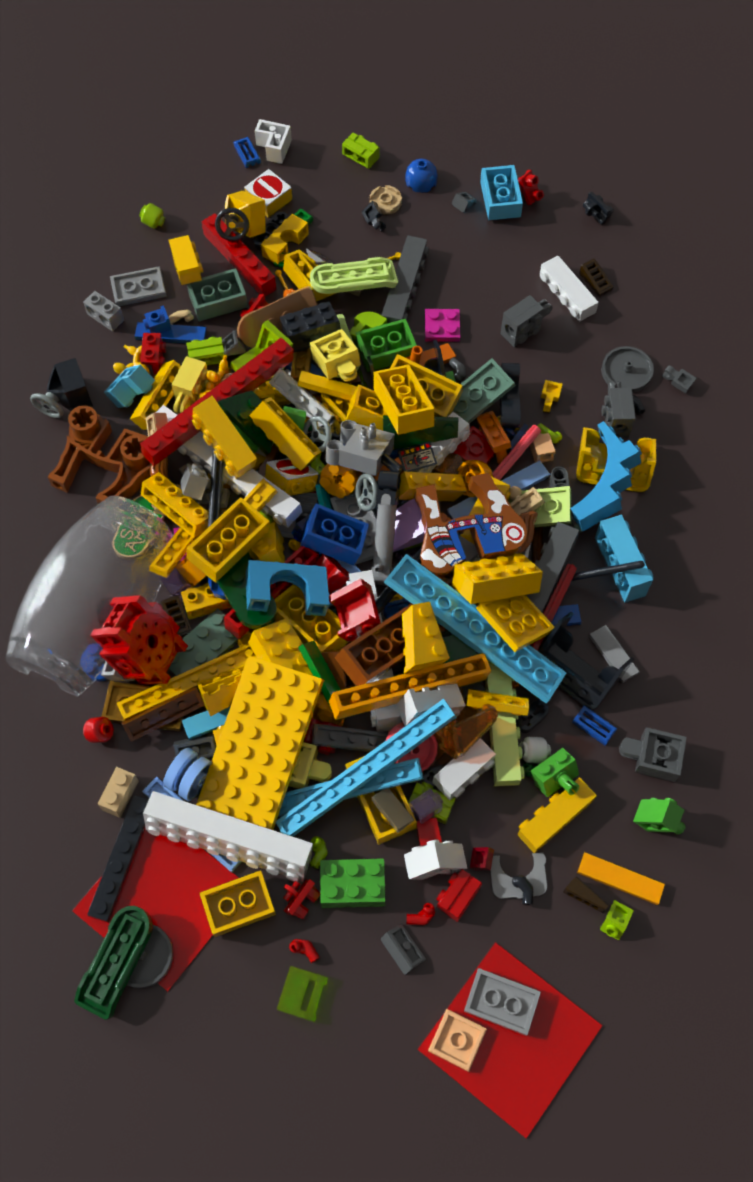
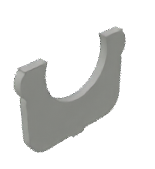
M532 853L534 866L526 878L533 885V897L542 896L547 890L544 866L546 857L543 853ZM493 856L490 870L493 894L500 899H522V890L519 887H514L512 884L513 878L502 870L500 856Z

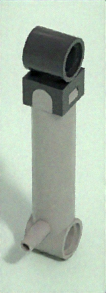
M381 470L378 477L379 490H377L376 499L378 511L374 558L371 568L375 585L388 586L384 581L393 571L392 556L396 510L400 496V472Z

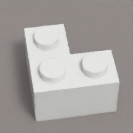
M259 119L255 129L256 145L265 147L267 161L283 163L292 141L291 126Z
M431 840L427 842L426 846L414 847L412 852L404 854L409 880H424L437 874H453L454 872H460L461 869H467L463 845L453 843V841L439 843V840Z

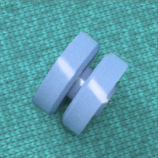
M190 748L183 749L169 766L163 780L164 787L172 792L178 790L179 796L187 801L193 800L202 790L212 761L205 757L198 758V753Z

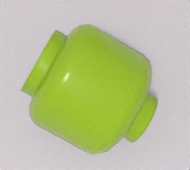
M152 203L142 207L139 217H141L143 224L156 229L158 226H162L165 221L163 209Z

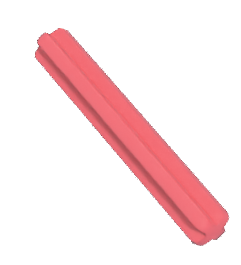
M531 426L493 471L494 478L501 480L541 433V429L538 426Z

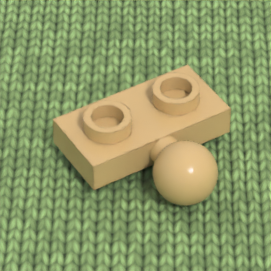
M512 486L509 489L511 493L509 499L513 501L510 503V506L518 515L534 511L545 503L534 487L523 495L522 490L517 486Z

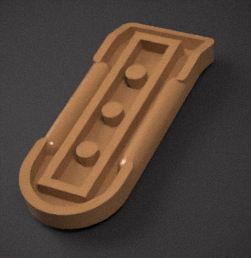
M310 286L303 287L256 311L245 314L237 326L239 339L246 346L254 348L262 324L267 320L283 333L280 322L281 316L318 305L312 288Z

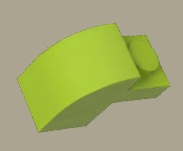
M375 312L358 314L354 318V326L350 331L354 345L356 346V332L387 324V318Z

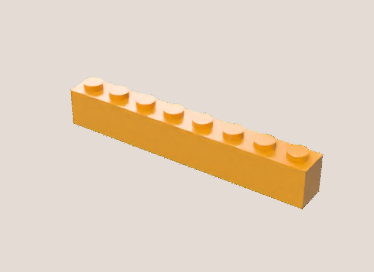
M482 653L332 693L329 703L335 720L397 704L408 689L422 692L424 687H429V690H435L437 686L457 684L458 687L484 681L491 673V668L485 654Z

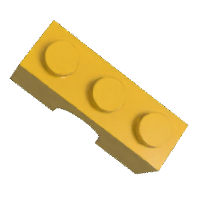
M291 214L262 242V257L273 263L279 264L280 261L282 262L288 253V243L286 242L292 241L299 245L309 235L308 222Z

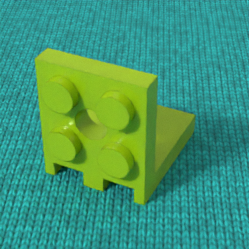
M267 320L262 324L256 346L232 361L230 367L236 372L281 337L291 347L293 343Z

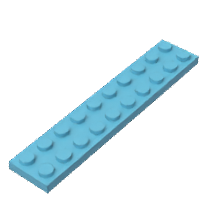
M406 554L384 581L386 585L412 604L430 602L437 623L479 654L484 653L488 661L543 702L547 703L566 675L564 670L530 645L514 652L480 614L475 604H470L459 592Z

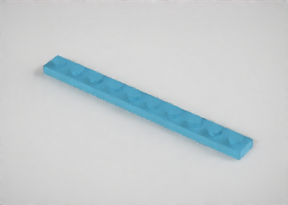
M442 699L278 819L276 824L281 833L292 837L457 718L447 701Z

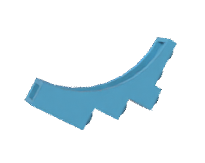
M604 421L598 424V430L601 439L607 447L608 457L605 470L594 489L583 500L570 508L574 521L582 531L622 509L620 492L632 486L630 479L632 474L629 470L641 464L640 455L642 453L637 445L634 446L630 440L624 443L621 437L618 438L614 429L611 426L608 427Z

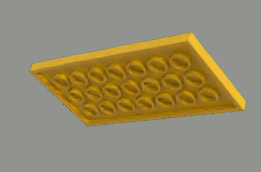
M248 655L212 758V764L209 767L196 805L274 830L324 680Z

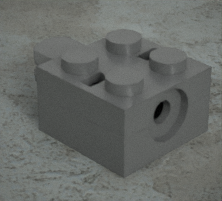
M531 295L527 296L503 313L500 334L513 347L523 344L528 337L536 335L540 331L542 319L550 314L553 306L546 299L537 302Z
M612 381L608 383V395H605L604 398L605 405H602V416H605L604 422L608 427L611 426L614 429L618 438H629L635 421L632 388H621V381H616L614 387V382Z
M646 727L641 735V740L629 737L624 738L619 746V752L623 757L637 760L635 773L676 782L681 775L687 737Z

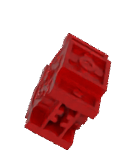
M140 595L113 598L110 602L113 610L101 629H94L90 635L103 648L99 655L124 679H135L140 685L168 684L171 677L166 672L178 652H185L188 647L183 638L177 634L180 627L174 621V618L169 616L157 602L147 603V600Z

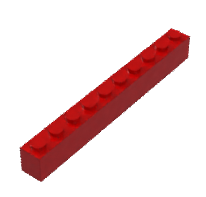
M282 337L141 442L142 455L153 466H156L201 431V429L197 430L192 423L193 408L211 396L218 402L247 391H254L275 375L278 369H283L293 361L294 349Z

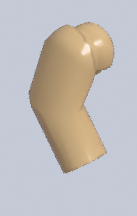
M180 310L170 315L169 320L170 324L173 325L182 318L189 322L194 319V316L190 310Z

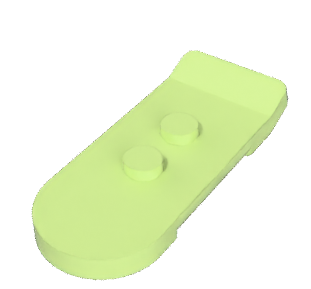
M383 257L339 264H321L316 266L310 273L312 288L323 294L379 287L395 288L398 284L392 260Z

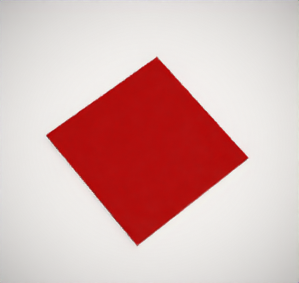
M145 827L109 923L87 916L101 878L72 911L103 938H105L108 932V926L114 915L122 908L137 906L147 911L151 916L153 925L162 929L172 942L174 951L172 966L167 975L158 983L168 992L213 936L200 893L239 879V877L231 873L204 849L191 848L187 843L181 841L173 842L163 835H152Z
M495 942L447 1008L487 1029L469 1072L428 1052L444 1014L418 1050L523 1137L527 1138L603 1025ZM478 968L541 992L527 1036L464 1012Z

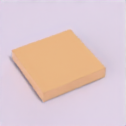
M446 1009L428 1052L469 1072L487 1029Z

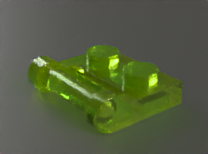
M290 966L277 1011L315 1022L317 1016L315 1012L323 986L326 985L328 978ZM309 980L315 982L306 1012L300 1009Z

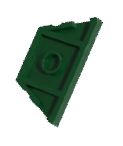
M251 390L218 401L217 403L224 413L265 455L269 454L273 441L267 438L266 433L256 426L253 419L249 416L262 400Z

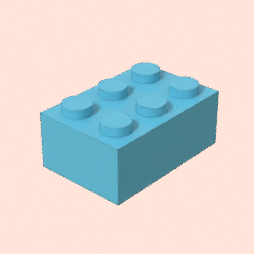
M515 166L482 168L480 183L488 220L521 217L523 202Z

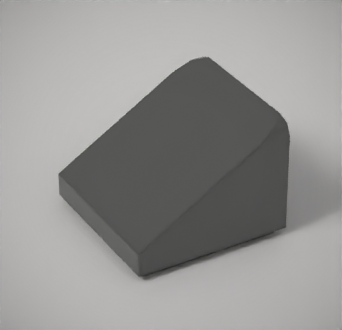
M461 192L455 195L452 205L461 212H466L477 200L467 192Z

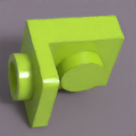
M614 900L600 930L608 936L620 940L634 910Z

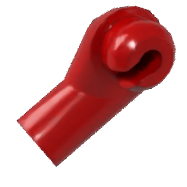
M426 903L418 914H407L406 925L428 924L436 912L434 905Z
M294 939L289 944L291 952L306 954L311 963L320 958L309 940Z

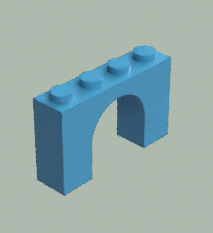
M249 560L245 572L247 610L267 612L271 600L270 585L285 581L296 585L303 592L306 615H326L329 607L326 567Z

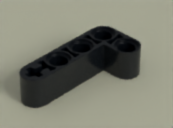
M501 363L503 371L516 385L500 398L502 428H520V363Z

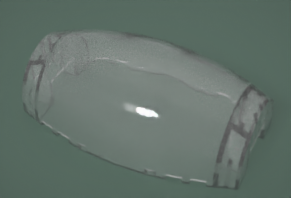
M120 496L107 497L81 517L54 545L39 566L25 592L9 637L5 660L10 667L27 675L32 670L54 680L61 690L77 697L97 680L96 677L102 672L105 660L99 655L103 648L90 635L94 629H101L113 610V607L110 605L113 598L140 595L147 600V603L155 601L161 586L162 576L149 571V567L173 537L168 525L148 508Z

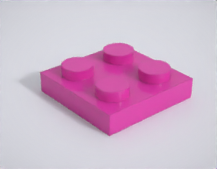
M425 309V341L460 342V310Z

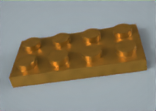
M110 681L102 716L110 719L111 722L122 723L124 719L116 703L151 688V686ZM184 716L158 729L181 732Z

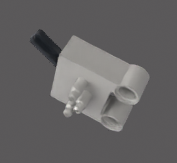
M345 420L341 423L340 441L331 440L326 444V462L330 465H339L374 476L378 474L383 465L394 472L401 473L403 471V466L389 456L394 449L395 434L376 429L375 423H371L370 427L357 424L352 420Z

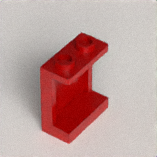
M360 578L329 595V602L336 606L341 630L337 634L345 641H354L381 623L372 587Z

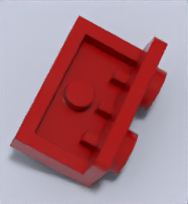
M143 333L140 362L141 364H151L154 375H157L161 366L165 363L163 353H166V342H163L161 333Z

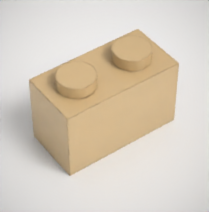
M115 768L98 802V806L102 811L121 818L139 782L136 775L121 768Z

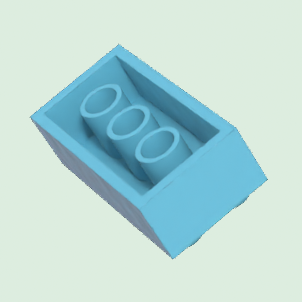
M622 515L600 521L595 540L608 567L635 561L646 562L643 553L639 552L636 538L632 537L630 533L629 523L624 520ZM646 564L641 569L611 574L624 603L646 596L653 581V573L647 568Z

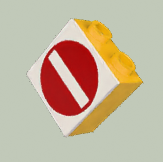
M269 169L244 187L245 192L265 199V216L268 218L292 200L291 186Z
M287 458L267 462L265 478L292 496L316 491L315 486L317 484L318 472L310 466L300 471Z

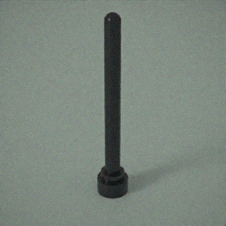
M635 561L577 572L574 574L572 581L641 569L645 566V563L643 561Z

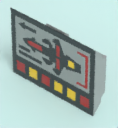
M306 248L308 256L317 263H333L322 254Z

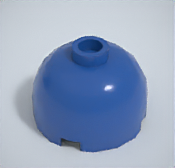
M422 158L416 159L407 167L405 182L408 187L413 188V191L420 193L428 192L434 185H437L438 173L431 161Z

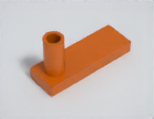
M448 343L440 346L444 364L449 363L453 357L456 359V355ZM414 346L411 355L406 358L424 367L427 360L436 358L435 349L423 351L420 346Z
M490 411L479 415L476 420L491 449L496 453L497 463L500 464L507 456L506 449L511 448V442L494 412Z

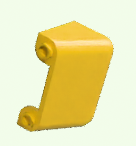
M585 427L581 437L576 477L580 482L597 485L606 467L607 447L605 443H599L600 434L597 430ZM641 438L637 441L636 445L642 453L640 455L641 464L629 470L632 474L630 478L632 486L626 490L643 492L650 487L656 465V439Z

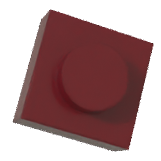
M490 847L473 848L470 868L473 870H491L494 849Z

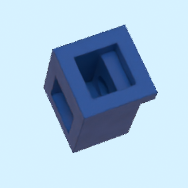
M164 305L160 306L161 309L144 314L145 319H143L145 329H149L151 333H162L171 330L170 320Z

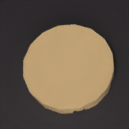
M385 185L382 188L379 186L372 190L370 194V202H377L383 215L395 213L402 205L400 191L390 185Z

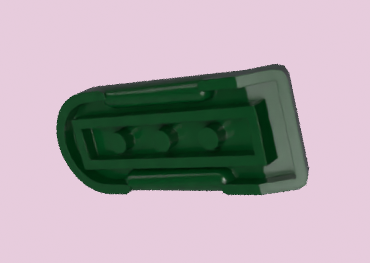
M244 555L216 583L234 609L239 621L248 628L259 629L270 625L275 620L277 614L276 602L270 594L271 600L267 612L247 610L245 572L249 560Z
M127 906L114 915L97 954L78 985L74 998L76 1005L105 1020L114 1016L117 1003L152 934L153 923L147 911L137 906Z

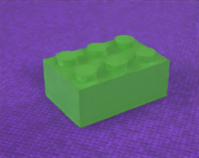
M406 319L356 332V346L366 372H370L367 356L371 357L374 370L391 366L397 354L405 358L409 357L412 348L417 346Z
M384 859L320 860L321 907L385 906Z

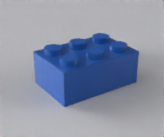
M316 503L308 517L300 545L354 566L362 553L369 524Z

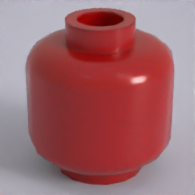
M103 716L88 719L83 727V734L86 740L91 743L107 742L111 739L114 732L111 720Z

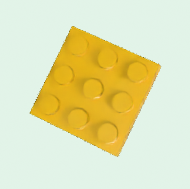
M526 595L481 602L476 607L514 652L549 635L554 629V625Z

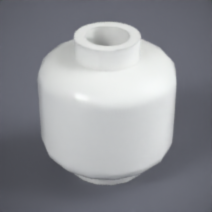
M526 737L519 745L522 748V758L526 763H542L551 753V747L543 737Z

